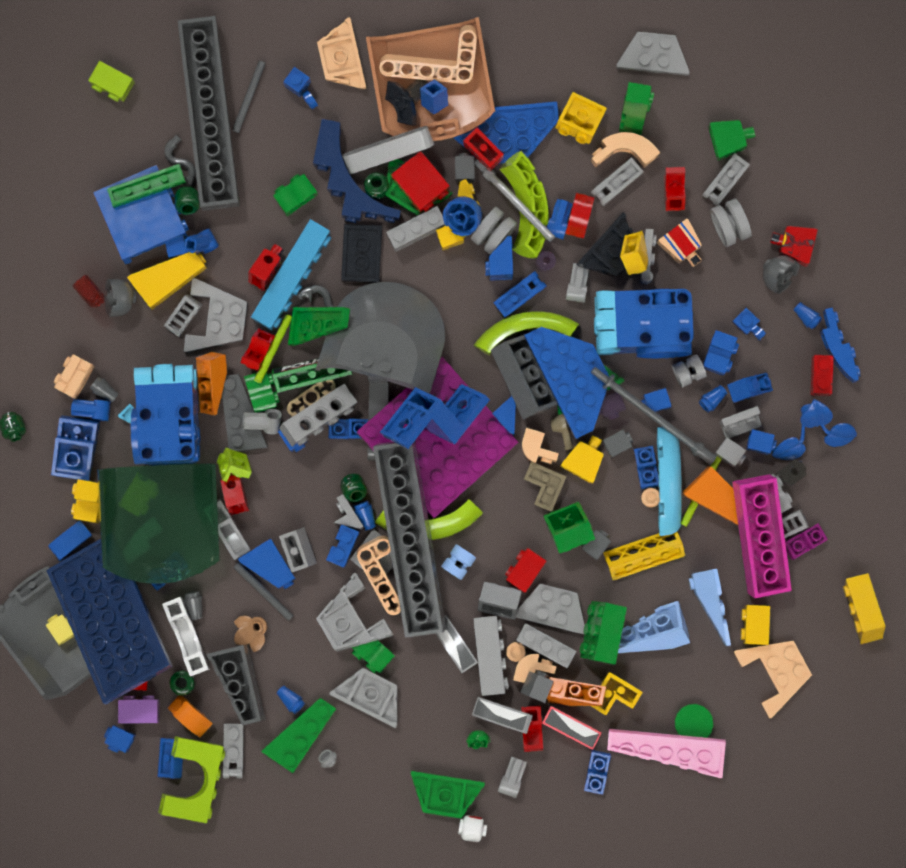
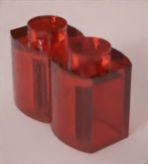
M83 275L73 284L72 287L90 307L95 306L97 308L104 302V293L88 275Z

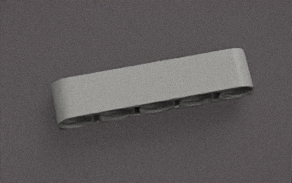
M423 126L349 151L342 155L349 174H353L433 146L434 142L428 127Z

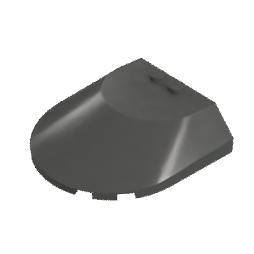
M394 282L368 284L348 294L337 306L350 308L348 328L326 335L316 371L325 368L349 370L393 382L412 390L416 387L430 394L445 342L444 323L435 305L418 290Z

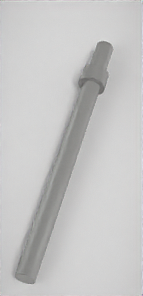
M477 159L474 164L481 170L483 176L488 181H491L549 242L552 241L555 236L496 176V172L493 169L489 171Z

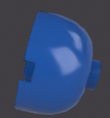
M466 196L457 197L450 201L443 210L444 224L452 229V233L459 236H468L478 228L482 221L481 207L472 198Z

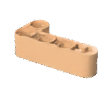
M378 536L358 548L357 558L386 612L390 615H397L401 611L398 594L379 561L380 558L386 556L391 551L389 538ZM379 542H387L388 547L385 550L378 549L377 545ZM362 551H370L371 556L368 559L361 558L360 554ZM373 567L380 569V573L376 576H372L369 573ZM382 584L389 586V590L385 593L378 590ZM390 596L393 603H396V608L394 609L393 607H389L390 603L388 597Z

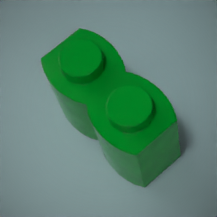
M299 174L295 175L290 179L291 183L289 185H281L274 191L273 197L286 216L291 215L318 195L305 174L301 176Z
M266 372L261 383L254 381L257 373L244 376L255 413L277 408L276 403L280 401L277 391L273 392L271 385L274 384L271 373L267 374Z
M379 640L351 647L353 649L351 653L359 660L362 658L368 662L366 667L373 673L376 671L381 673L395 657Z

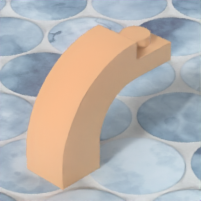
M627 132L616 133L602 140L601 145L604 149L602 150L600 147L592 154L591 163L597 167L612 154L626 152L632 154L645 168L659 157L660 152L653 143L641 135Z

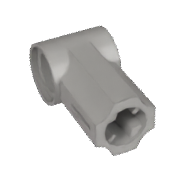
M573 263L566 300L585 303L589 269L576 265L577 263Z
M268 409L265 413L244 412L242 418L243 429L263 430L267 434H277L280 430L282 414L276 409Z
M511 756L505 776L503 775L498 788L499 793L513 798L517 797L521 786V778L526 768V761Z

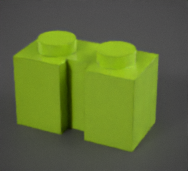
M101 61L98 62L88 80L92 85V89L99 93L102 91L109 93L108 97L116 102L118 100L124 102L135 83L133 78Z

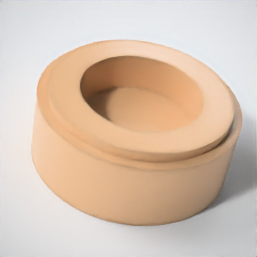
M654 488L646 489L641 495L642 503L650 508L657 506L660 502L659 491Z
M514 642L507 647L506 654L511 661L518 662L525 657L526 650L521 643Z

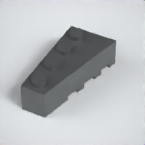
M241 645L206 654L223 684V688L228 694L241 724L247 725L266 720L249 646Z

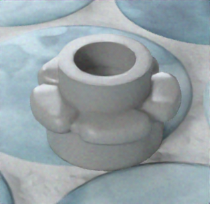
M324 750L319 755L318 760L323 768L332 767L336 763L337 755L330 750Z

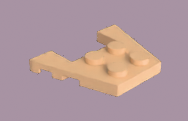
M794 641L735 650L733 652L741 667L760 658L778 694L761 703L769 719L812 676Z

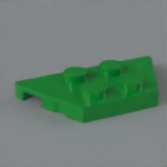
M400 159L389 161L387 173L389 188L385 196L416 216L421 215L425 211L423 210L420 213L391 178V174L405 163ZM448 190L449 194L442 200L438 198L433 202L434 206L451 197L453 192Z
M411 771L423 813L462 818L485 786V782Z

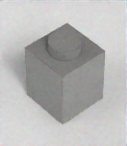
M728 437L725 438L715 453L717 457L732 467H735L736 464L740 466L746 458L743 455L746 450Z

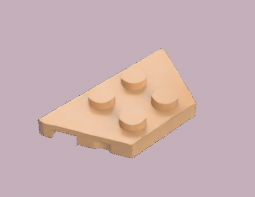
M349 17L337 28L335 27L326 37L317 42L323 71L327 81L366 89L352 23Z

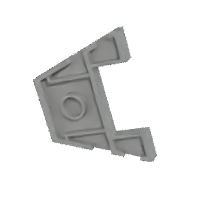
M192 278L190 295L210 298L206 336L186 334L184 352L243 341L248 303L205 282Z
M356 572L350 577V581L340 589V593L335 599L331 600L316 618L336 652L394 635L384 619L366 629L349 600L366 589Z

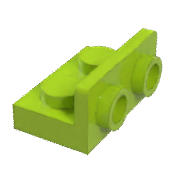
M225 448L224 452L218 456L217 464L222 481L227 482L231 473L236 477L249 479L252 472L247 454Z

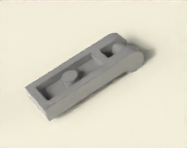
M734 154L702 196L706 199L709 198L715 206H718L750 164L737 154ZM715 188L721 191L719 196L713 193Z
M631 157L594 188L591 193L594 197L597 196L599 198V203L604 207L641 176L644 171ZM605 188L610 191L607 196L602 192Z
M646 229L644 233L648 265L647 270L641 273L640 279L645 285L650 284L653 279L650 265H654L655 254H652V246H656L657 235H653L654 229Z
M224 724L223 750H225V756L223 760V778H229V776L243 778L244 725ZM230 763H237V769H230Z

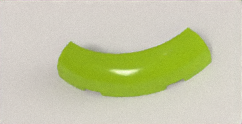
M519 151L511 156L499 170L510 182L516 197L546 227L548 225V204L541 181H538L532 163L522 151ZM520 212L519 231L512 250L526 258H537L545 242V237Z
M532 311L519 313L491 326L479 337L474 346L490 356L493 348L499 346L513 335L544 327L571 337L579 323L550 312Z
M468 499L464 505L453 513L429 520L432 540L449 537L462 531L474 523L483 512ZM383 511L375 523L387 530Z

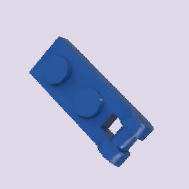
M536 271L493 302L504 318L547 287L538 278L539 275ZM530 282H532L536 286L532 290L528 286Z

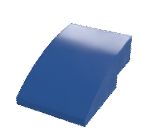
M64 415L59 418L53 454L52 476L85 481L90 480L100 421Z

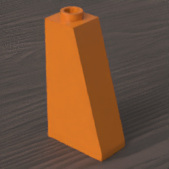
M708 466L682 492V495L738 526L734 490L711 466Z

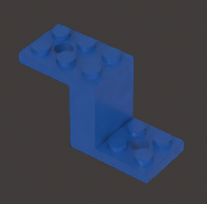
M461 384L447 403L444 404L441 399L415 387L380 433L383 437L409 449L426 427L430 433L455 445L490 399L486 395Z

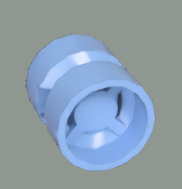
M456 544L450 552L451 557L446 558L441 567L462 580L467 573L466 568L471 567L476 557ZM456 561L461 563L458 567L455 565Z

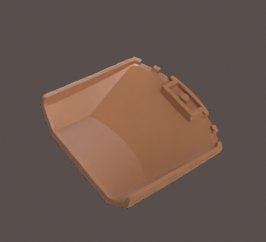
M479 17L457 24L388 36L366 37L383 132L396 136L419 127L427 126L433 141H440L471 131L481 125L495 112ZM465 25H471L476 29L477 41L472 80L466 84L438 81L447 88L448 106L436 114H432L421 105L420 88L431 82V80L385 76L380 72V60L387 54L456 61L460 29ZM467 32L463 35V37L465 39H471L473 37V34ZM464 51L461 53V56L468 58L471 56V53ZM385 62L383 66L389 69L393 67V64ZM404 64L402 68L404 70H410L412 69V66L410 64ZM423 66L421 70L423 72H429L431 68L429 66ZM442 68L440 72L442 74H448L450 72V69ZM464 69L461 70L459 74L461 76H467L469 74V71ZM388 81L399 83L412 97L417 115L416 126L397 122V113L391 102L385 100Z

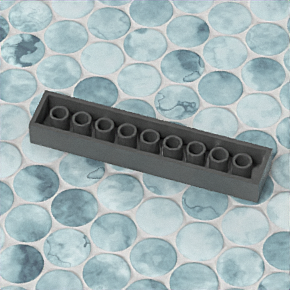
M216 16L178 20L200 208L202 211L239 207L240 202L218 22Z
M414 441L409 449L395 442L376 444L373 446L405 638L442 633L446 629V622L416 443Z

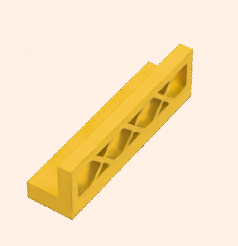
M678 532L666 536H659L658 533L603 552L611 578L614 581L684 557L685 552ZM673 535L676 539L670 542L665 541L667 537ZM650 543H656L655 547H647ZM632 549L638 550L635 554H629V551ZM615 555L620 556L619 559L612 562L610 561L609 557Z

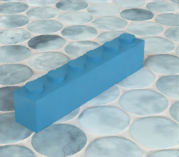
M311 219L309 220L253 312L251 318L271 331L274 327L278 328L282 321V313L289 310L292 305L290 300L293 295H298L302 288L301 282L311 274L312 270L310 267L313 262H318L322 255L320 253L323 246L327 247L331 241L330 230Z

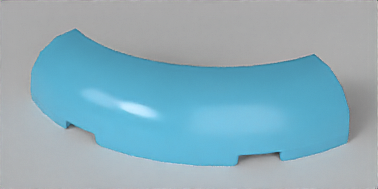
M657 427L660 501L658 527L659 536H666L677 532L681 526V454L679 439L665 428Z

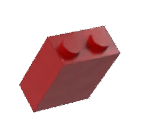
M421 151L391 174L393 181L420 213L423 210L425 212L429 211L434 206L433 202L438 198L442 200L449 194V184Z

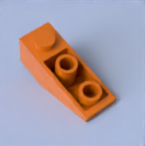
M210 352L196 357L200 413L217 415L227 375L226 355Z
M549 677L550 680L554 681L547 696L549 703L566 706H603L606 686Z

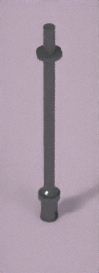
M596 367L591 370L590 373L604 383L603 389L608 387L613 389L690 447L694 456H699L708 465L714 462L717 457L716 454H713L704 447L702 442H694L613 381L615 375L612 374L608 377Z

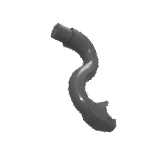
M175 135L165 146V157L169 163L173 165L180 164V166H184L188 170V175L184 177L186 183L183 187H192L195 181L196 170L189 160L173 156V150L181 141Z
M320 285L307 287L298 295L301 300H303L302 297L309 298L311 303L313 294L320 293L323 296L325 307H335L332 304L328 290Z

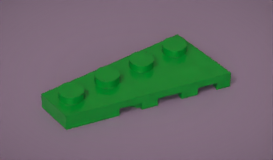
M293 307L288 345L296 346L348 328L350 308Z
M322 698L318 699L261 752L294 773L337 708Z

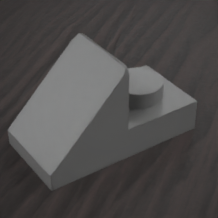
M342 494L337 497L339 502L336 505L340 512H346V515L335 521L334 524L363 529L362 523L344 495Z

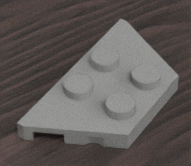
M637 32L616 66L617 69L689 76V69L676 35Z
M539 584L519 607L516 618L584 634L585 625L576 592Z
M362 668L330 692L329 695L394 728L397 727L396 684Z

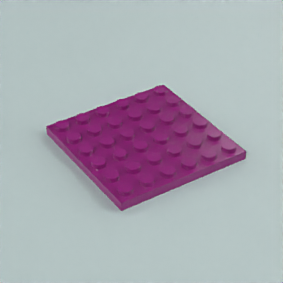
M441 357L430 394L441 399L446 404L461 384L469 386ZM406 388L356 432L373 452V446L376 444L393 442L383 437L380 431L413 391L412 389ZM486 406L455 445L430 433L426 427L415 440L427 513L434 519L518 443Z

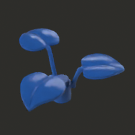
M813 399L811 404H806L801 408L802 416L800 422L802 427L800 440L796 437L784 440L775 448L772 456L782 460H794L802 456L806 450L805 445L802 444L804 442L805 427L812 428L820 425L824 432L828 434L824 438L825 443L832 447L848 444L857 436V432L852 425L847 423L837 424L829 431L825 425L832 420V411L825 404Z

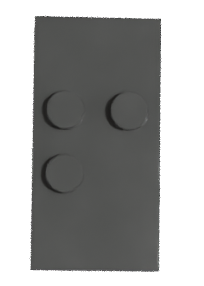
M524 335L505 341L491 350L523 420L558 405Z

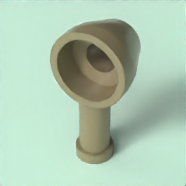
M560 414L551 420L553 432L562 433L565 450L573 449L569 426L563 414Z

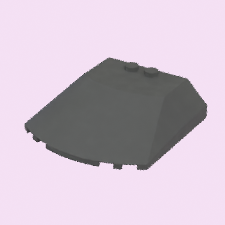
M49 566L26 578L8 595L9 598L6 602L0 605V641L45 700L65 696L91 677L75 637L59 646L46 627V624H48L47 620L56 614L58 617L63 615L66 618L46 571L51 568Z

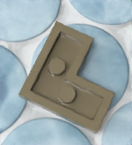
M531 462L524 480L541 487L534 505L552 512L567 476Z

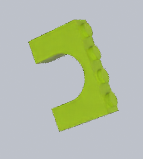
M175 736L171 755L199 763L204 772V783L201 789L190 797H179L162 793L158 813L165 816L207 823V820L212 815V808L210 806L212 800L216 797L217 789L215 788V783L220 778L221 770L219 765L220 761L223 762L225 750H223V746Z

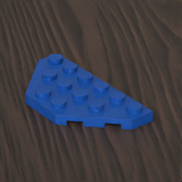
M557 102L494 107L495 112L476 128L504 154V159L498 165L504 164L519 151H522L529 158L559 120ZM476 128L462 135L453 137V139H455L459 144L466 148L463 145V140Z
M544 327L524 335L574 438L577 439L593 431L607 388L603 389L604 383L590 372L596 367L609 377L594 345Z

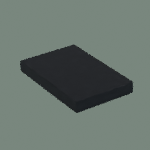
M344 224L341 281L378 283L380 281L382 226Z

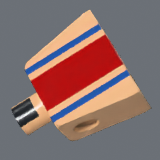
M685 219L657 242L679 264L687 259L692 267L702 261L696 253L702 245L688 219Z

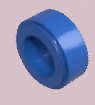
M308 90L302 93L303 99L311 109L318 106Z

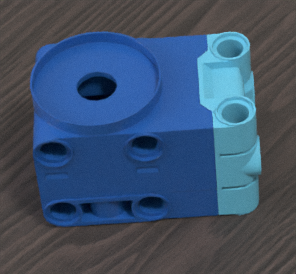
M687 289L596 292V297H594V334L598 336L596 337V351L598 355L636 353V357L655 359L684 357L692 354V340L694 336L692 295Z
M172 364L155 365L153 369L152 367L134 368L136 408H133L131 411V444L135 465L194 464L199 461L200 427L197 369H194L193 365H177L174 369Z

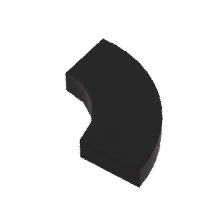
M388 81L385 100L391 102L397 113V122L416 126L417 115L412 97L402 85L394 81Z

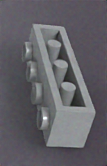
M497 616L473 618L482 696L504 694L505 689H508L507 677L503 678L506 662L505 658H501L504 643L503 639H499L498 631H502L501 619L497 620Z

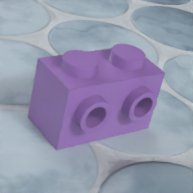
M123 696V700H118V723H159V699H154V696H143V699L135 700V696Z

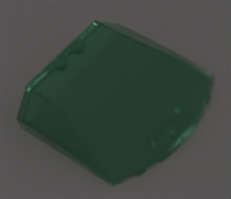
M214 463L97 469L102 567L122 578L141 583H170L200 574L220 561L216 465Z

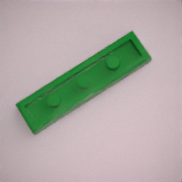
M180 164L107 188L112 206L115 208L184 184L186 181Z

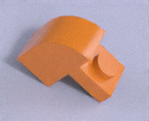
M179 695L168 707L174 714L173 716L199 738L213 724L183 695Z

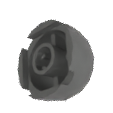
M784 255L776 256L771 260L768 259L763 265V281L765 285L774 293L781 294L791 285L792 281L789 280L792 275L796 276L798 274L799 263Z
M106 280L105 290L108 291L107 296H104L107 315L109 317H117L127 314L132 308V303L136 302V293L132 292L131 286L124 280Z

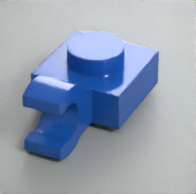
M747 308L733 320V323L745 335L751 332L758 340H761L766 334L757 326L760 320Z

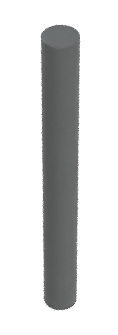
M259 60L232 129L235 133L240 132L266 65L263 61Z
M239 562L233 567L288 621L294 616Z

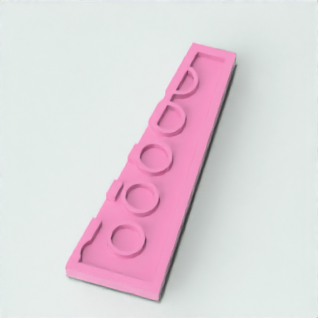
M609 729L607 750L630 756H638L646 760L652 759L660 761L662 764H672L680 766L682 769L687 770L688 768L696 770L698 773L722 778L726 740Z

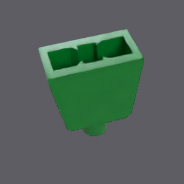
M740 120L711 122L708 125L717 161L746 149V140L755 137L753 126L743 129Z

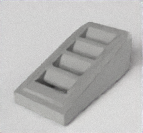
M189 294L185 295L164 324V327L180 337L203 305ZM186 302H188L195 308L192 310L190 307L186 305ZM183 308L188 313H190V315L187 316L185 313L181 311V309ZM177 314H178L180 317H182L183 319H185L186 321H185V322H182L180 319H178V318L176 317ZM171 322H176L181 326V328L178 329Z
M801 509L782 518V522L787 530V533L784 534L785 538L809 527ZM795 516L798 517L802 526L798 527ZM789 519L791 520V522H792V524H793V527H794L793 530H791V528H790V526H789V524H788V522H787V520H789Z

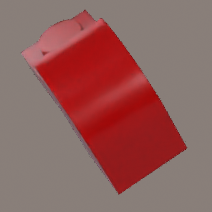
M685 167L665 169L664 198L666 211L685 210Z
M576 193L565 234L584 239L594 197Z
M258 328L252 336L250 345L242 356L240 363L250 369L258 370L275 335Z
M541 706L521 707V712L533 715L527 734L522 733L524 752L543 751Z

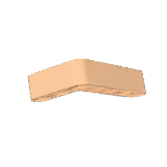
M465 25L460 29L456 61L387 54L380 60V72L385 76L431 81L435 79L441 82L466 84L473 77L477 41L476 29L471 25ZM469 32L473 34V37L465 39L463 35ZM469 51L471 56L465 58L461 56V53ZM385 62H391L393 64V67L388 69L385 68L383 64ZM404 64H410L412 66V69L404 70L402 66ZM423 66H429L431 70L429 72H423L421 68ZM442 68H448L450 69V72L448 74H442L440 70ZM465 69L469 71V74L461 76L459 72Z

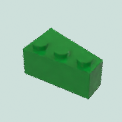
M628 83L619 132L642 134L646 113L650 111L653 102L654 92H651L652 86Z

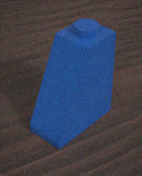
M269 539L238 559L240 563L279 589L282 587L284 590L294 584L293 580L296 579L272 539Z

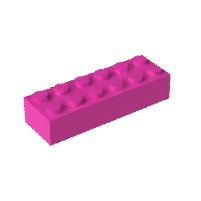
M768 474L733 481L748 594L754 598L792 591L777 478Z

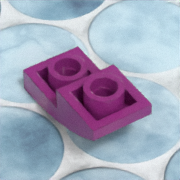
M818 523L786 541V551L791 560H794L828 539Z

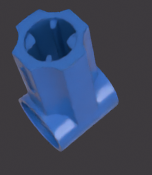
M557 199L547 229L556 238L563 240L568 226L567 221L572 203Z
M206 229L197 235L184 239L186 252H191L192 254L201 251L206 254L219 247L211 229Z
M73 399L71 415L88 417L99 421H109L111 402Z

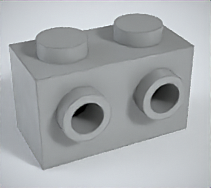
M304 527L279 536L291 572L317 564Z

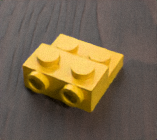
M572 92L555 128L564 136L571 135L575 137L578 143L590 144L607 108Z

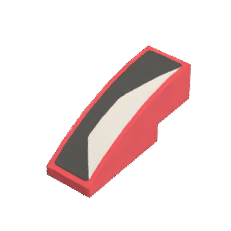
M552 706L549 707L542 721V724L592 750L601 735V732Z

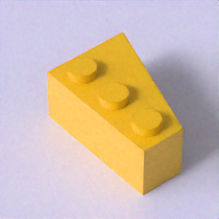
M869 574L847 578L845 586H843V592L845 597L849 599L850 604H848L850 614L854 618V626L858 633L860 644L883 639L886 626Z

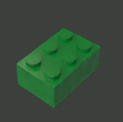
M591 601L587 610L588 621L583 630L585 636L579 650L580 658L616 664L627 607Z

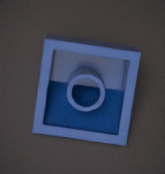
M507 236L489 256V261H485L486 276H489L490 281L513 279L511 236Z

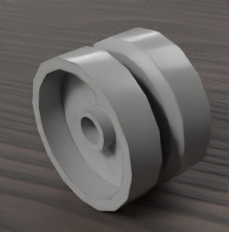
M737 199L726 202L725 209L720 205L710 209L715 230L726 248L736 243V236L742 241L752 236L747 217Z
M495 207L481 221L471 237V241L478 246L488 239L484 246V251L489 255L507 236L511 235L517 225V222L510 217L499 224L503 219L504 212L498 207Z

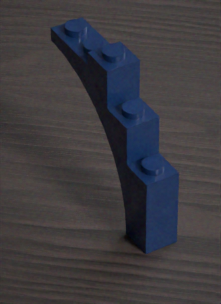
M322 119L313 165L319 171L328 172V169L331 170L327 187L331 196L342 197V195H345L341 214L342 218H345L346 222L356 223V221H361L362 214H364L366 218L376 219L380 217L389 223H395V220L400 221V210L387 207L373 200L351 178L341 155V122Z

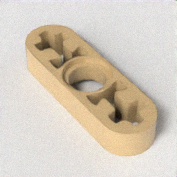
M331 379L316 383L290 401L287 406L289 415L293 417L297 414L296 412H291L293 409L292 405H300L302 403L299 401L301 398H303L304 403L308 407L313 404L306 400L308 393H315L317 395L316 401L322 398L319 392L315 390L316 387L321 390L324 387V382L332 383L330 386L331 391L324 390L321 392L326 396L336 389L335 382ZM304 405L299 408L300 412L305 409Z

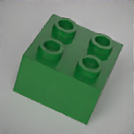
M579 502L543 516L559 554L595 540L589 520Z

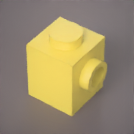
M56 614L47 620L48 624H46V627L59 646L74 637L68 620L63 615L58 617Z

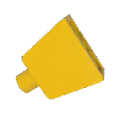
M592 435L588 444L580 441L560 467L593 484L604 455L597 451L602 440Z

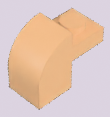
M526 428L522 441L524 456L533 463H536L538 457L544 463L552 464V461L556 462L559 453L541 448L545 433Z
M530 654L518 662L513 680L525 683L529 671L535 673V670L555 674L556 666L552 665V661L544 659L540 663L538 662L539 654Z

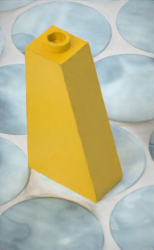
M189 252L131 274L127 278L153 310L190 282L192 278L206 270L207 268L204 265L206 260L200 253L196 255V253L192 254Z

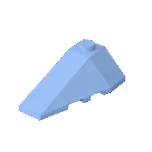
M717 569L691 574V578L688 579L690 589H694L696 597L724 645L730 646L728 625L723 617L725 615V608L722 600L719 598L722 591Z
M676 601L655 609V613L647 618L645 616L639 619L640 622L632 627H624L618 653L673 649L689 644L688 628L679 602Z

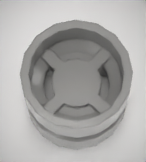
M697 354L687 358L685 363L680 361L672 365L675 377L682 388L691 384L693 379L698 381L707 377L704 366ZM689 367L692 368V370H693L692 373H690V371H689V369H688Z

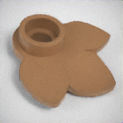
M246 615L238 617L234 621L235 625L239 628L234 637L235 644H250L253 652L259 651L265 643L264 633L267 631V622L262 617L251 618ZM256 623L260 626L259 630L254 627Z

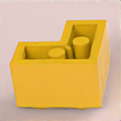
M79 479L77 483H74L72 495H74V499H77L76 504L73 503L71 515H74L73 519L99 523L105 485Z
M608 672L600 685L606 686L603 706L591 707L607 715L617 699L633 709L643 692Z

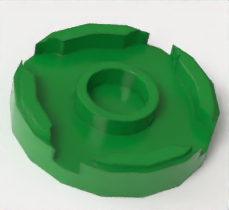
M688 704L682 707L674 720L675 729L678 735L707 738L713 729V717L704 706L698 704Z

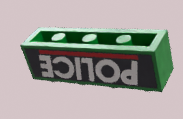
M319 358L272 369L277 393L351 375L352 372L339 368H325L316 371Z

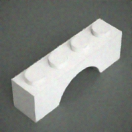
M183 597L163 603L168 621L179 642L189 675L195 676L210 670Z

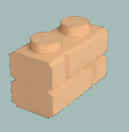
M73 354L71 357L68 356L63 364L65 369L62 374L58 373L56 376L54 388L77 399L95 366Z

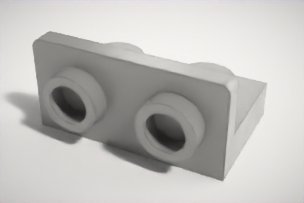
M758 406L721 419L719 422L725 438H731L761 427Z

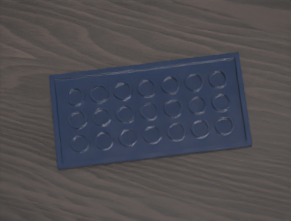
M109 533L46 570L104 704L107 705L173 667L113 533Z

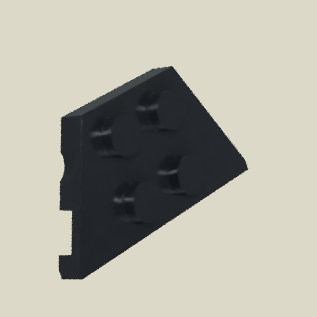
M624 212L576 264L577 266L615 278L625 268L620 257L624 236L633 234V230L629 228L625 219L627 216Z

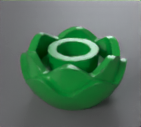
M477 730L468 735L466 743L469 748H486L490 743V737L486 732Z

